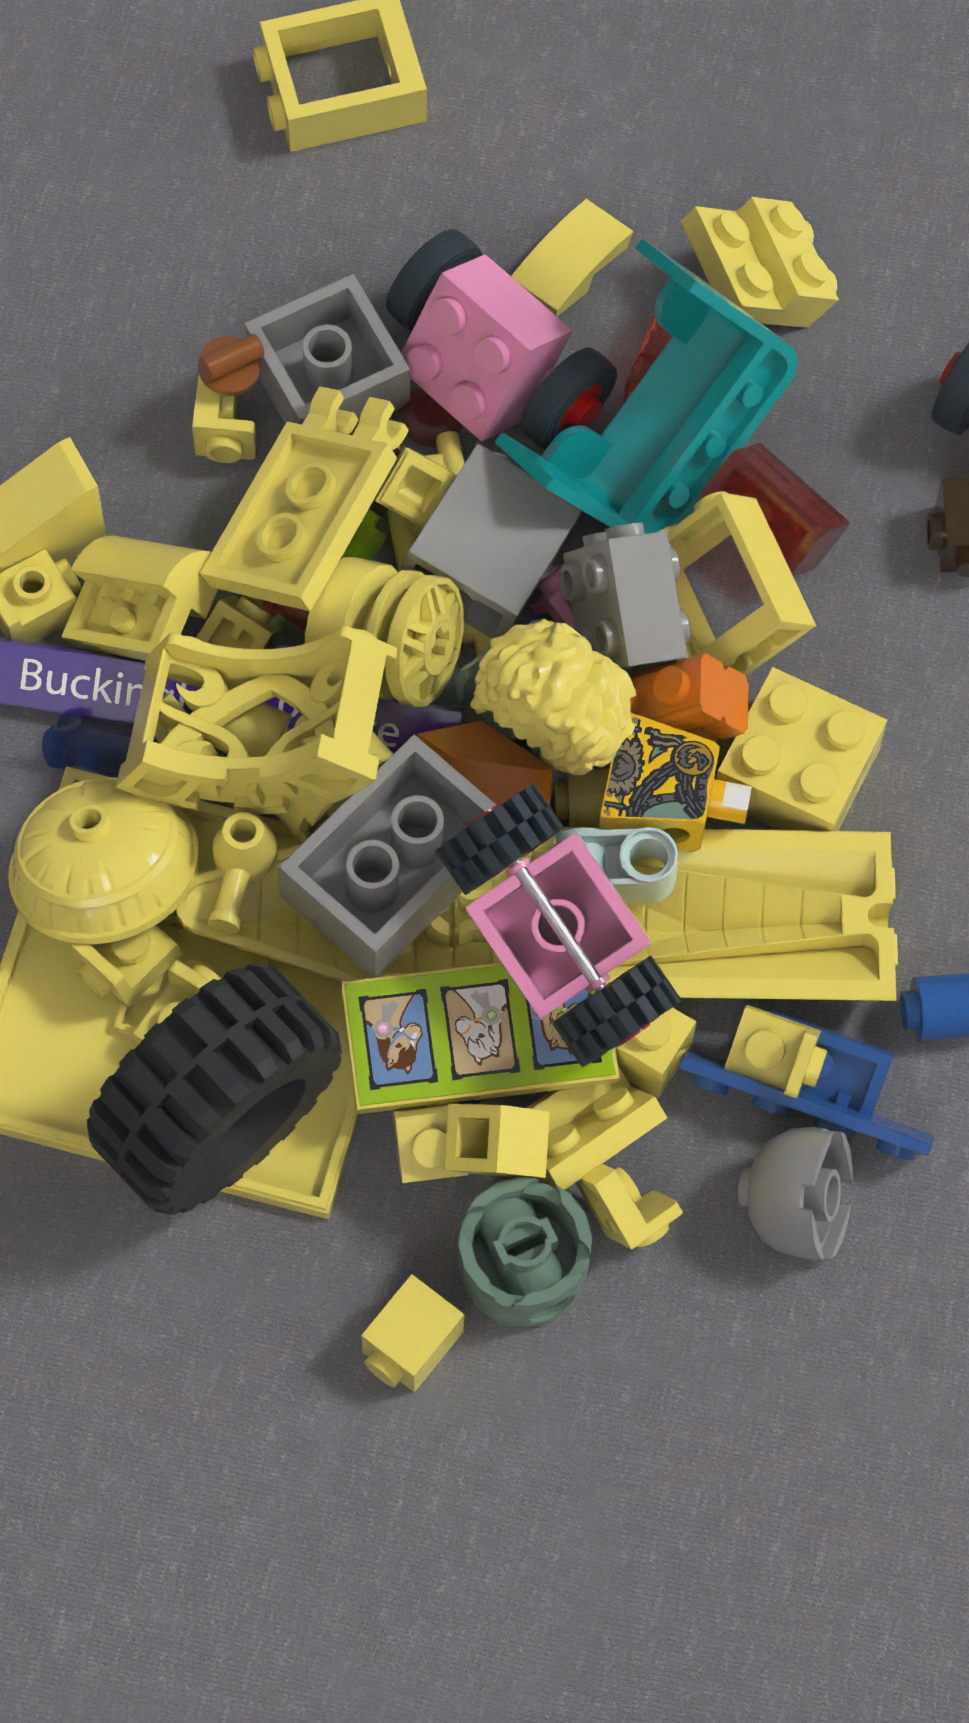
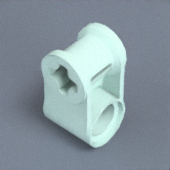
M645 827L612 830L574 828L561 831L553 838V847L577 832L626 904H653L661 902L670 896L676 886L678 867L676 843L669 834L658 828ZM653 857L660 860L665 867L657 874L645 875L637 872L632 867V864L640 858Z

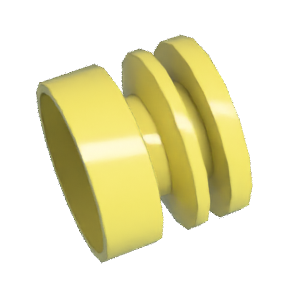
M343 557L338 562L311 612L309 611L305 644L323 638L341 626L362 629L372 633L378 640L395 646L398 649L395 663L383 671L379 699L387 701L397 700L400 704L412 707L428 706L440 696L447 685L460 654L464 631V606L459 588L446 577L424 575L422 572L415 570H401L398 572L392 565L357 557Z

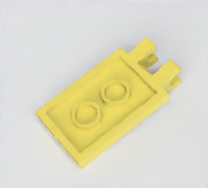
M319 386L303 424L286 422L200 571V574L210 587L311 612L394 465L397 457L392 450L399 447L409 431L404 423L389 420L395 409L390 401L369 397L359 420L354 412L338 409L344 399L339 390ZM358 420H359V424H358L357 428L355 429L353 435H349V434L353 431L354 427L356 426V424H357V422H358Z

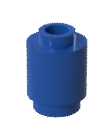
M969 973L913 977L910 990L901 991L900 1014L903 1028L905 1030L913 1029L917 1041L969 1038Z

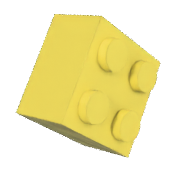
M772 667L748 712V729L745 731V734L735 737L718 769L716 779L752 786L746 816L776 830L838 831L880 750L887 719Z

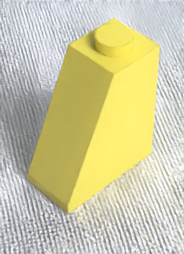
M70 437L56 443L0 485V573L43 549H46L54 563L64 558L69 561L78 557L82 550L91 542L106 536L98 485Z

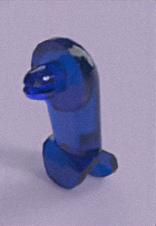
M65 713L57 721V726L52 725L45 731L42 739V751L47 764L52 768L66 769V766L72 767L77 764L106 776L118 778L120 766L126 761L132 732L123 735L82 727L81 716Z

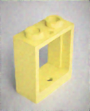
M356 0L260 21L261 46L252 47L254 64L260 83L270 81L274 95L267 96L266 101L271 125L274 132L284 130L290 152L427 122V88L400 0ZM369 38H378L390 77V85L299 105L285 57Z
M720 491L709 494L699 500L694 505V512L679 524L666 527L658 532L667 531L669 545L675 549L679 559L680 574L676 582L679 607L686 613L690 626V639L686 645L687 658L706 653L721 661L723 667L730 666L747 676L813 629L816 624L757 499ZM732 535L764 605L715 639L684 569Z

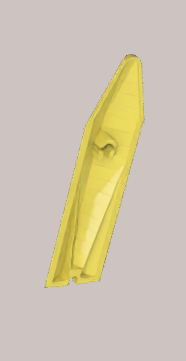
M564 827V829H562L561 831H565V830H568V829H574V828H596V829H598V827ZM704 829L701 849L694 852L678 851L676 886L670 896L661 902L653 904H626L652 942L607 974L611 979L606 984L652 955L680 998L897 1001L895 966H898L897 934H894V928H888V917L893 900L896 899L895 868H892L891 832ZM554 836L522 857L521 860L528 857L533 862L552 849ZM302 844L279 850L276 863L271 871L264 877L248 883L239 917L241 919V926L238 933L226 934L218 932L207 924L210 913L215 909L224 876L218 868L197 874L188 895L176 908L179 922L193 933L340 982L373 978L280 896L279 866ZM643 857L632 864V867L637 872L645 875L657 874L665 867L660 860L653 857ZM511 867L506 868L469 894L464 895L462 892L378 977L501 963V960L465 907L508 879L509 876L506 871Z

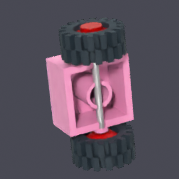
M535 783L515 794L503 804L495 805L466 825L467 828L435 850L464 895L469 894L506 868L511 867L506 871L509 876L508 879L469 904L465 909L540 1019L583 989L588 994L595 991V993L552 1022L581 1067L590 1064L609 1050L623 1045L682 1000L652 955L606 984L611 979L607 974L608 972L650 945L652 941L577 832L533 862L528 857L521 860L522 857L564 829V826Z

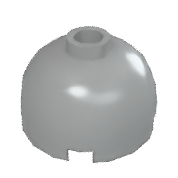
M792 1128L768 1140L758 1151L752 1168L745 1167L739 1179L738 1198L741 1206L748 1207L750 1222L761 1241L782 1254L800 1259L815 1261L832 1259L836 1256L844 1239L851 1204L843 1203L839 1205L841 1181L853 1183L851 1150L845 1134L841 1131H831L825 1128Z

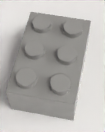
M413 735L377 770L374 782L350 796L279 866L280 896L371 977H378L462 893L435 850L467 828L466 825L496 804L416 735Z

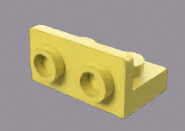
M619 1065L620 1078L618 1083L549 1091L526 1107L550 1111L546 1178H533L539 1179V1181L553 1188L557 1185L565 1190L667 1119V1116L655 1096L630 1086Z

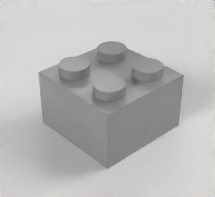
M354 273L244 323L245 337L254 333L263 344L265 354L259 358L260 373L258 378L284 424L286 422L303 424L319 386L339 390L344 399L338 409L354 412L359 420L369 397L390 401L395 408L393 412L410 405V368Z

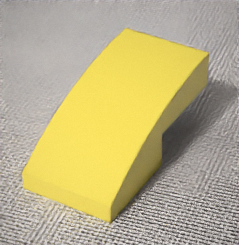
M585 199L542 239L511 277L558 317L588 293L592 279L597 272L628 248L633 230L588 199Z

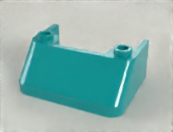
M642 238L635 249L671 277L659 293L654 308L657 323L673 336L601 435L586 426L577 425L569 427L553 439L542 456L504 433L500 434L495 443L545 489L605 525L614 527L632 523H643L644 533L647 534L677 525L694 512V505L710 493L788 387L796 373L798 359L795 350L779 336L697 275Z

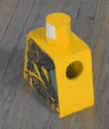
M631 713L632 723L635 725L632 735L623 741L614 759L611 761L598 829L658 828L670 835L676 843L677 851L694 852L701 849L707 817L745 824L752 786L714 779L720 746L716 742Z

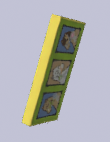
M502 962L341 982L357 1114L612 1084L619 1081L615 1048L609 1050L590 1064L581 1067L552 1024L557 1018L581 1003L584 999L595 993V991L588 994L583 989L540 1019Z

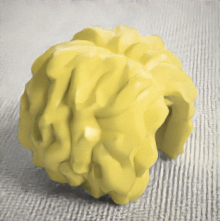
M542 619L529 625H514L505 635L492 638L490 641L491 649L480 662V670L474 680L477 686L474 691L475 696L470 703L471 708L475 709L477 714L487 710L494 714V722L499 723V726L513 728L515 737L519 740L527 739V745L531 748L540 747V758L549 766H553L555 770L571 773L572 775H585L591 771L593 766L604 767L610 763L623 741L632 735L635 725L632 723L630 710L631 698L636 696V689L628 673L612 662L609 657L592 651L589 641L566 623L560 624Z

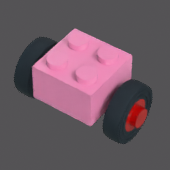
M456 229L443 231L420 247L403 266L389 290L386 301L387 310L403 327L412 331L401 352L410 368V378L481 442L521 423V429L527 437L546 450L553 439L563 430L577 425L587 427L595 419L615 386L617 380L616 368L599 351L591 347L576 351L553 369L573 330L486 254L482 255L479 247L465 234Z

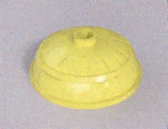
M116 777L88 779L58 790L33 810L23 823L15 841L14 852L9 865L8 879L10 892L18 911L39 932L68 943L103 944L126 939L148 930L164 920L182 903L191 890L198 874L200 848L195 830L187 816L177 806L137 796L116 788L118 779Z

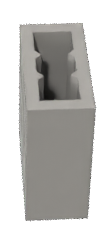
M477 444L410 548L400 571L415 570L422 572L424 575H437L449 578L459 588L464 606V622L490 638L503 636L517 621L536 590L537 585L568 538L582 510L545 489L530 474L518 468L515 462L506 455L492 452Z

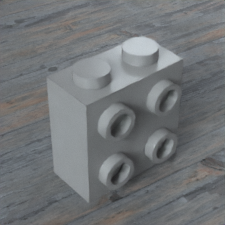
M643 523L606 528L605 532L583 536L584 547L563 554L565 564L561 568L560 582L564 597L567 601L571 602L575 624L573 629L589 641L592 651L609 657L612 662L619 665L625 671L641 669L688 657L686 645L690 639V626L686 613L679 607L676 582L680 574V565L675 549L669 545L667 531L645 534Z

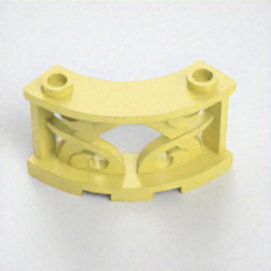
M341 626L334 632L313 642L279 649L225 647L205 643L195 637L169 633L146 657L144 666L146 672L126 761L120 766L116 788L137 796L198 810L200 799L234 803L235 814L248 812L255 815L288 813L289 805L292 801L314 798V801L321 807L348 798L376 780L380 758L369 754L368 751L383 671L395 663L398 649L395 646L378 640L368 631L353 629L348 626ZM167 679L201 687L197 691H189L176 683L178 692L184 702L193 711L190 715L162 702ZM273 697L288 703L307 719V721L285 733L271 747L267 755L262 757H249L239 739L228 730L222 728L234 718ZM158 717L175 727L160 744L153 742ZM211 743L228 750L227 757L214 756L218 754Z

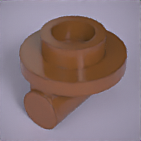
M254 333L242 339L220 337L212 340L203 348L199 357L198 372L201 380L210 390L220 395L237 396L246 393L255 385L260 373L259 358L265 354L263 344Z

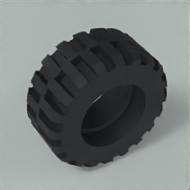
M247 964L244 969L234 968L227 971L223 978L219 980L213 979L200 987L199 992L190 999L185 998L172 1009V1013L160 1024L157 1022L144 1035L145 1038L135 1049H130L119 1062L120 1067L113 1075L106 1079L100 1088V1097L95 1099L90 1107V1117L87 1119L89 1141L98 1154L150 1209L168 1215L191 1211L198 1203H207L215 1198L222 1189L231 1187L243 1178L245 1172L264 1160L270 1154L269 1151L281 1140L284 1141L296 1128L295 1125L311 1111L317 1103L316 1099L328 1088L333 1080L332 1073L339 1068L341 1062L340 1055L342 1054L339 1034L276 968L259 964Z

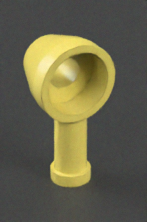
M239 812L230 816L218 828L213 840L214 862L224 876L215 909L210 913L207 924L213 930L221 933L236 934L239 932L241 926V919L239 917L248 883L268 874L274 867L277 859V841L273 831L266 822L248 812ZM247 831L254 835L252 840L245 843L237 842L233 839L237 833Z

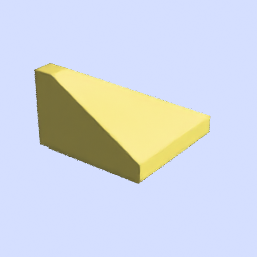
M404 446L374 501L424 528L457 475L443 465Z

